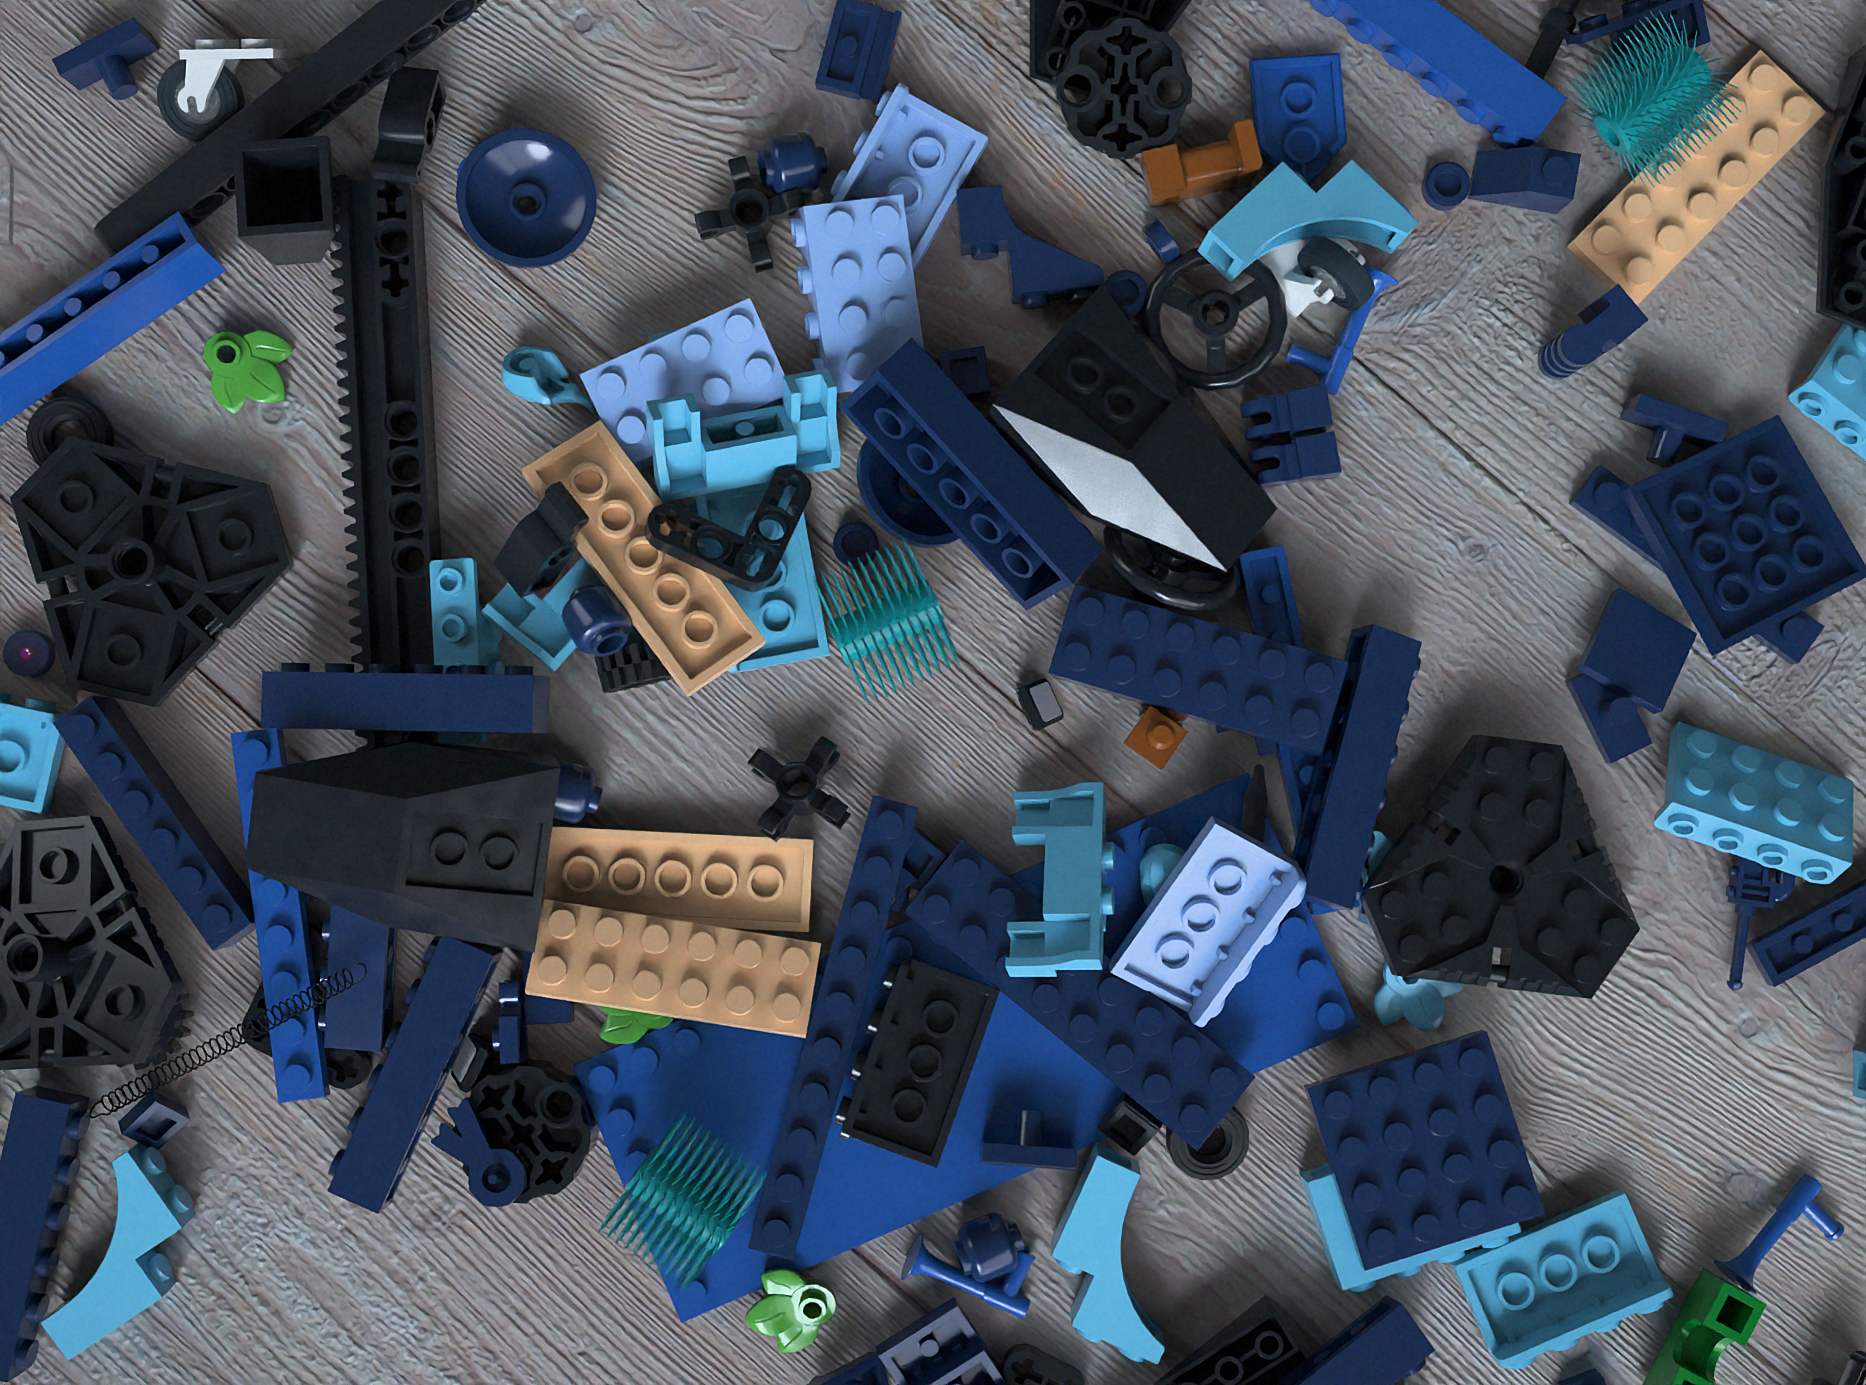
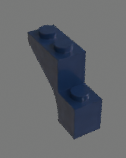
M1002 185L956 190L961 256L971 255L973 260H989L998 257L999 252L1006 251L1012 304H1022L1024 309H1040L1049 306L1051 300L1068 299V304L1080 305L1084 304L1102 283L1105 286L1104 272L1098 265L1036 240L1019 230L1007 212Z

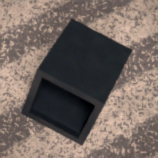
M328 136L232 143L238 237L276 266L321 262L336 234L330 138Z

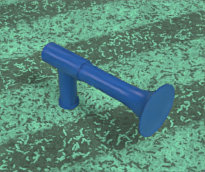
M1362 265L1370 275L1375 291L1360 309L1351 311L1330 358L1300 347L1295 342L1292 343L1285 359L1286 362L1291 361L1322 374L1318 385L1326 384L1328 394H1337L1354 354L1355 345L1376 298L1388 286L1399 284L1394 277L1380 270Z
M1804 1174L1778 1205L1776 1212L1748 1247L1732 1260L1725 1262L1714 1260V1264L1739 1287L1756 1295L1757 1292L1753 1287V1277L1757 1267L1786 1229L1802 1213L1830 1241L1836 1240L1842 1235L1844 1225L1836 1221L1813 1200L1823 1186L1810 1175Z
M920 1234L913 1242L905 1259L901 1280H905L909 1275L913 1274L929 1275L979 1297L980 1300L1022 1319L1028 1311L1030 1299L1017 1293L1036 1256L1024 1249L1017 1252L1018 1265L1014 1271L1007 1273L1002 1286L991 1281L980 1283L971 1274L964 1276L961 1269L935 1257L926 1249L923 1243V1235Z

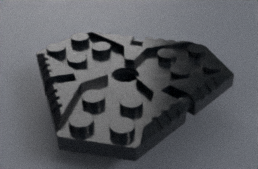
M69 436L10 497L36 583L46 584L51 599L42 601L68 686L79 690L152 707L160 706L186 677L197 668L199 663L221 643L218 637L225 629H234L249 614L252 608L295 566L271 486L263 482L177 462L176 466L167 465L164 459ZM162 482L171 484L168 500L158 498ZM139 550H143L148 558V563L145 571L138 575L132 566L133 558ZM76 576L80 591L70 593L65 579ZM203 607L213 614L205 624L195 616Z
M1472 735L1422 804L1421 808L1427 811L1420 823L1410 822L1366 882L1359 897L1392 975L1477 986H1487L1488 982L1497 983V987L1503 989L1592 999L1639 932L1640 927L1626 894L1622 891L1620 880L1616 877L1614 866L1610 863L1606 847L1600 846L1597 843L1593 833L1597 826L1594 819L1590 816L1589 807L1585 803L1583 793L1576 783L1577 779L1562 745L1487 735ZM1442 824L1451 830L1445 841L1435 835ZM1576 840L1581 853L1571 856L1566 844ZM1498 867L1502 880L1499 887L1493 890L1490 884V875L1492 870ZM1494 947L1501 948L1499 964L1492 963Z
M79 816L16 822L0 854V922L2 918L4 919L0 928V1070L51 1068L53 1064L54 1067L145 1063L184 985L168 951L164 949L161 937L157 935L158 931L154 923L150 921L151 917L147 908L139 907L136 901L138 890L134 882H131V876L128 870L124 868L121 856L117 854V848L102 817ZM120 911L121 916L117 919L115 914Z

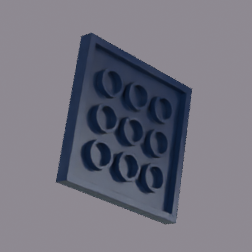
M1779 415L1620 492L1712 656L1866 578L1865 563Z
M1478 1030L1304 1085L1359 1262L1365 1271L1545 1214L1486 1031Z

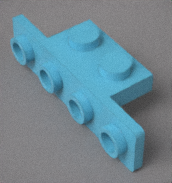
M473 558L431 561L429 569L434 665H443V674H459V665L488 666V674L504 675V666L499 660L498 642L501 641L503 632L481 614L485 605H479L477 561ZM438 731V743L470 745L483 744L486 741V732Z

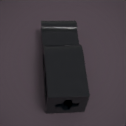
M402 66L390 75L379 116V142L370 166L372 178L414 184L420 182L426 152L430 153L433 148L446 100L439 70Z
M561 481L551 484L546 489L545 496L537 509L526 515L517 524L493 562L520 598L553 585L578 546L574 540L581 528L589 522L588 515Z

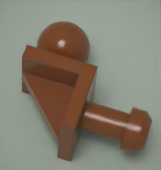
M1149 705L1140 713L1139 717L1141 718L1123 744L1162 770L1188 733V731L1176 723L1182 722L1188 717L1163 709L1158 711Z

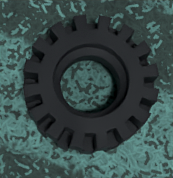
M646 641L622 647L617 652L608 656L598 657L595 655L594 657L603 693L625 691L673 678Z

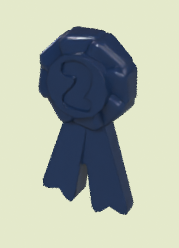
M466 1097L461 1101L459 1107L453 1106L447 1109L458 1130L451 1123H441L439 1135L432 1138L431 1143L469 1167V1190L480 1203L487 1207L508 1206L522 1194V1191L527 1186L526 1164L512 1149L492 1147L471 1099Z

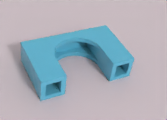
M1329 1164L1299 1173L1333 1278L1343 1291L1350 1289L1351 1292L1368 1290L1377 1284V1279L1390 1275L1398 1278L1411 1276L1421 1270L1420 1265L1438 1260L1440 1263L1453 1262L1464 1257L1465 1250L1481 1245L1483 1248L1499 1247L1509 1241L1508 1236L1521 1232L1519 1224L1516 1223L1365 1271L1360 1265Z

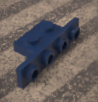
M1634 0L1621 6L1622 14L1607 19L1606 13L1588 17L1578 22L1579 30L1565 35L1566 44L1568 45L1586 43L1609 34L1613 51L1626 62L1622 53L1613 42L1617 43L1619 48L1630 56L1627 48L1619 40L1621 38L1636 53L1631 42L1626 38V34L1642 50L1640 44L1630 32L1632 30L1637 38L1646 44L1643 36L1634 27V24L1651 41L1650 35L1641 25V22L1658 37L1645 17H1648L1650 22L1664 36L1660 25L1655 20V18H1658L1661 26L1672 39L1671 32L1664 21L1665 19L1667 24L1670 23L1672 33L1680 45V40L1671 18L1672 15L1681 40L1683 31L1684 46H1686L1683 20L1688 47L1693 48L1696 30L1695 47L1711 42L1702 0H1657L1650 3V0ZM1659 34V36L1661 37V39L1663 40V42H1664L1665 44H1667V46L1669 47L1668 43H1667V42L1662 38V36ZM1633 54L1639 64H1641L1640 60ZM1614 55L1615 62L1619 64L1616 56Z

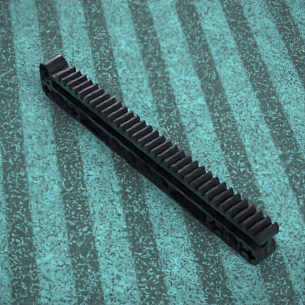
M337 175L333 177V191L336 193L334 195V207L337 211L335 213V223L339 231L336 232L332 242L340 249L330 253V258L341 266L331 271V276L342 284L332 289V294L343 302L334 307L333 312L343 319L344 322L335 325L334 331L345 338V340L335 344V349L347 357L336 362V367L348 375L338 380L337 386L349 393L339 398L338 404L350 411L339 417V422L351 429V431L340 435V441L352 447V449L341 454V459L353 465L352 468L342 472V477L354 483V486L342 492L343 496L355 501V504L343 509L345 515L356 519L355 523L345 527L344 530L345 533L353 535L357 539V541L346 545L345 550L356 554L358 558L346 564V569L357 572L359 577L348 582L347 588L359 591V596L348 601V606L360 610V615L349 620L350 625L361 628V633L350 638V643L362 647V652L352 656L351 661L363 665V670L358 673H369V664L399 665V673H414V664L434 665L429 564L434 560H442L423 203L421 196L410 183L382 179L351 180L347 175ZM402 192L404 196L398 197V193ZM390 201L396 202V209L390 204ZM406 235L408 240L405 248L399 252H391L390 248L393 240L398 236ZM402 279L409 284L408 287L402 288ZM401 289L400 296H397L394 291ZM416 414V428L410 434L402 435L400 431L401 421L407 415ZM417 459L420 465L417 476L411 480H404L402 475L404 465L409 460ZM419 504L422 509L420 521L413 526H407L405 522L407 509L412 505ZM421 549L425 557L424 564L418 571L410 572L407 566V559L414 550ZM356 730L355 736L367 739V744L356 749V751L410 740L417 741L419 735L424 731ZM428 731L433 736L434 743H438V731Z

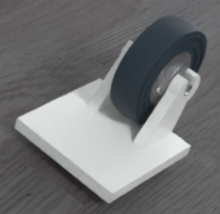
M241 39L242 49H240L239 40H194L195 49L179 50L180 60L168 67L159 81L157 102L160 113L168 126L177 134L188 140L201 142L245 107L244 93L235 76L241 59L301 58V49L285 48L284 39Z
M1316 236L1313 239L1281 246L1258 259L1272 270L1285 294L1286 309L1295 318L1310 303L1316 301L1327 304L1331 300L1346 310L1357 311L1371 298L1375 291L1370 275L1362 266L1365 263L1364 257L1361 254L1357 255L1359 250L1347 239Z

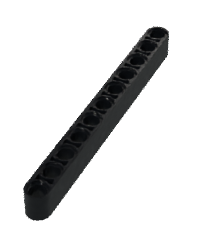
M381 0L103 217L94 227L95 235L110 257H112L178 211L194 227L235 196L232 143L312 137L487 0Z

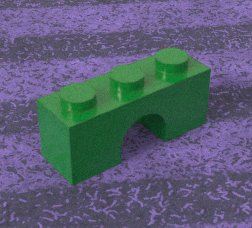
M1703 1268L1642 1385H1717L1714 1379V1372L1721 1353L1733 1342H1737L1744 1347L1746 1346L1767 1304L1742 1288Z

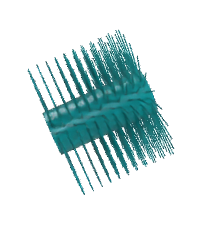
M1672 15L1671 18L1678 34L1680 45L1672 33L1670 23L1667 24L1664 19L1671 32L1672 39L1661 26L1658 18H1655V20L1660 25L1664 36L1650 22L1648 17H1645L1658 37L1641 22V25L1650 35L1651 41L1634 24V27L1641 33L1646 44L1643 43L1630 30L1642 50L1625 34L1636 53L1621 38L1619 40L1627 48L1630 56L1623 52L1617 43L1613 42L1622 53L1626 62L1611 49L1619 62L1617 64L1603 50L1611 60L1614 68L1602 59L1609 70L1608 73L1596 62L1603 74L1601 76L1589 64L1598 80L1586 71L1593 82L1592 85L1579 73L1587 88L1573 76L1586 95L1573 85L1572 87L1586 103L1570 92L1592 113L1589 114L1572 102L1582 110L1581 112L1588 114L1594 119L1593 121L1573 112L1594 123V125L1580 126L1596 129L1599 135L1591 138L1601 137L1605 142L1602 148L1606 144L1611 148L1610 165L1614 150L1618 153L1623 174L1619 154L1621 153L1624 164L1626 162L1634 180L1624 155L1625 153L1642 182L1643 180L1634 162L1648 180L1649 178L1643 166L1661 184L1649 165L1663 178L1664 176L1659 171L1656 163L1670 175L1661 161L1663 159L1673 168L1664 152L1668 156L1671 155V158L1679 166L1680 164L1674 158L1671 150L1676 152L1682 159L1683 157L1676 149L1675 144L1690 157L1679 139L1692 149L1684 136L1686 135L1701 149L1691 136V131L1707 146L1693 124L1710 141L1712 140L1705 133L1700 122L1715 137L1717 136L1705 120L1707 118L1716 126L1718 131L1720 130L1708 111L1725 127L1726 124L1721 121L1714 108L1719 110L1730 124L1733 123L1718 103L1728 109L1737 119L1734 113L1716 94L1724 97L1729 103H1731V100L1721 94L1715 87L1718 86L1731 96H1735L1722 88L1728 87L1716 84L1711 80L1714 78L1733 86L1711 76V73H1732L1709 69L1707 63L1722 58L1705 62L1704 60L1707 58L1703 59L1701 55L1707 47L1700 55L1695 51L1697 30L1693 49L1688 47L1683 20L1686 46H1684L1683 31L1681 40ZM1659 34H1660V35L1662 36V38L1668 43L1669 47L1667 46V44H1665V43L1663 42V40L1661 39V37L1659 36ZM1633 54L1640 60L1641 64H1639ZM1617 66L1624 72L1625 77H1624L1623 74L1620 72V70L1617 68ZM1600 77L1608 84L1609 89L1606 87V85L1603 83ZM1584 89L1594 98L1595 102L1590 99ZM1708 89H1709L1717 98L1713 97V96L1711 95V93L1708 91ZM1708 96H1710L1713 99L1716 105L1712 102V100L1708 98ZM1587 100L1591 101L1595 108H1593ZM1694 110L1697 111V113L1700 115L1703 121L1696 115ZM1679 123L1684 127L1687 133L1680 127ZM1650 151L1653 152L1659 162L1650 154ZM1638 156H1640L1643 159L1648 168L1641 162Z
M907 542L904 544V550L912 569H910V566L908 568L904 555L901 554L896 543L894 544V549L901 565L900 568L908 581V586H906L904 577L902 579L892 554L890 555L888 548L884 547L886 557L890 563L889 566L895 576L894 579L900 588L898 591L885 562H883L878 551L875 550L879 561L878 564L884 574L883 577L890 588L891 594L889 595L870 556L866 555L873 577L883 598H878L867 570L865 571L863 563L857 558L862 575L866 581L865 583L872 595L873 602L871 603L855 569H853L850 562L848 563L859 594L865 604L864 606L860 607L855 591H853L849 579L846 577L841 565H839L844 582L856 608L853 611L834 572L831 570L836 588L847 611L844 615L840 611L826 578L821 573L838 615L835 619H833L819 586L813 578L819 597L830 620L827 623L845 664L850 665L869 706L870 703L852 662L859 661L863 674H865L868 684L879 702L876 690L862 660L863 657L867 656L875 677H877L880 687H882L884 694L888 698L883 681L877 670L878 668L871 656L872 653L876 652L880 665L896 694V688L883 659L884 656L880 651L884 648L892 668L895 670L897 678L905 690L906 687L895 662L896 659L889 648L890 645H894L898 659L900 658L904 671H906L909 680H911L914 686L912 673L907 665L908 662L901 650L902 647L899 641H902L903 647L906 649L909 659L912 661L915 671L921 680L923 679V674L913 653L914 650L907 639L911 636L915 650L918 652L921 662L924 664L930 677H932L930 665L926 658V653L918 640L917 633H919L921 640L923 639L927 653L929 652L937 671L940 669V664L932 647L934 642L944 664L946 663L947 668L950 666L947 659L948 656L943 648L944 645L938 635L939 630L953 659L957 656L954 650L955 646L949 636L950 633L944 624L945 619L929 582L925 579L923 570L921 573L916 556L914 558L910 545L908 547ZM912 572H913L915 578L917 579L916 583H915V581H914ZM926 629H929L933 643L931 642L927 632L925 631Z
M684 1112L682 1117L680 1116L677 1122L673 1124L669 1132L664 1135L657 1148H653L633 1173L624 1187L626 1191L613 1205L614 1207L606 1216L599 1232L605 1228L617 1211L621 1209L628 1196L633 1194L634 1196L627 1202L628 1205L620 1213L619 1218L612 1226L613 1228L607 1234V1238L617 1230L621 1222H624L630 1211L638 1203L640 1205L630 1215L631 1218L617 1237V1240L621 1241L623 1236L629 1232L634 1222L638 1221L648 1205L647 1213L634 1227L635 1230L628 1237V1241L632 1244L649 1221L650 1226L642 1234L643 1237L638 1239L639 1242L636 1246L640 1249L642 1245H645L652 1232H655L656 1229L658 1230L652 1236L653 1239L649 1240L648 1248L644 1249L645 1252L642 1256H649L660 1240L662 1245H659L657 1247L658 1250L653 1252L655 1254L649 1262H656L659 1256H662L666 1250L667 1256H664L662 1258L663 1261H660L659 1264H668L674 1253L680 1250L676 1255L677 1258H672V1264L668 1270H675L678 1264L679 1266L682 1265V1269L677 1271L678 1274L675 1277L679 1281L682 1275H685L690 1268L687 1281L689 1280L691 1283L697 1272L699 1274L702 1268V1272L704 1271L712 1254H714V1259L716 1252L724 1242L726 1243L727 1238L734 1228L737 1227L736 1225L744 1214L742 1211L751 1203L750 1199L759 1190L758 1187L762 1181L760 1183L754 1182L752 1186L751 1184L748 1186L752 1181V1176L755 1174V1172H750L746 1174L741 1182V1176L749 1165L747 1167L741 1166L737 1172V1170L734 1171V1167H737L739 1163L736 1165L733 1162L732 1164L730 1163L725 1172L722 1171L724 1169L723 1166L728 1164L729 1158L727 1156H724L722 1160L720 1159L721 1162H718L712 1172L711 1166L717 1163L716 1160L722 1154L719 1149H716L711 1158H708L705 1163L704 1160L716 1144L714 1140H711L707 1148L703 1149L697 1160L694 1159L699 1153L698 1150L703 1148L704 1140L708 1139L706 1133L703 1137L701 1136L702 1139H699L685 1160H682L678 1166L677 1163L691 1148L690 1145L702 1129L701 1124L698 1128L696 1127L691 1136L689 1135L683 1146H680L672 1161L671 1159L669 1160L678 1149L677 1146L685 1138L684 1135L691 1128V1124L695 1120L694 1118L689 1121L687 1126H684L680 1134H677L664 1154H661L665 1150L664 1147L672 1139V1135L686 1117L687 1112Z

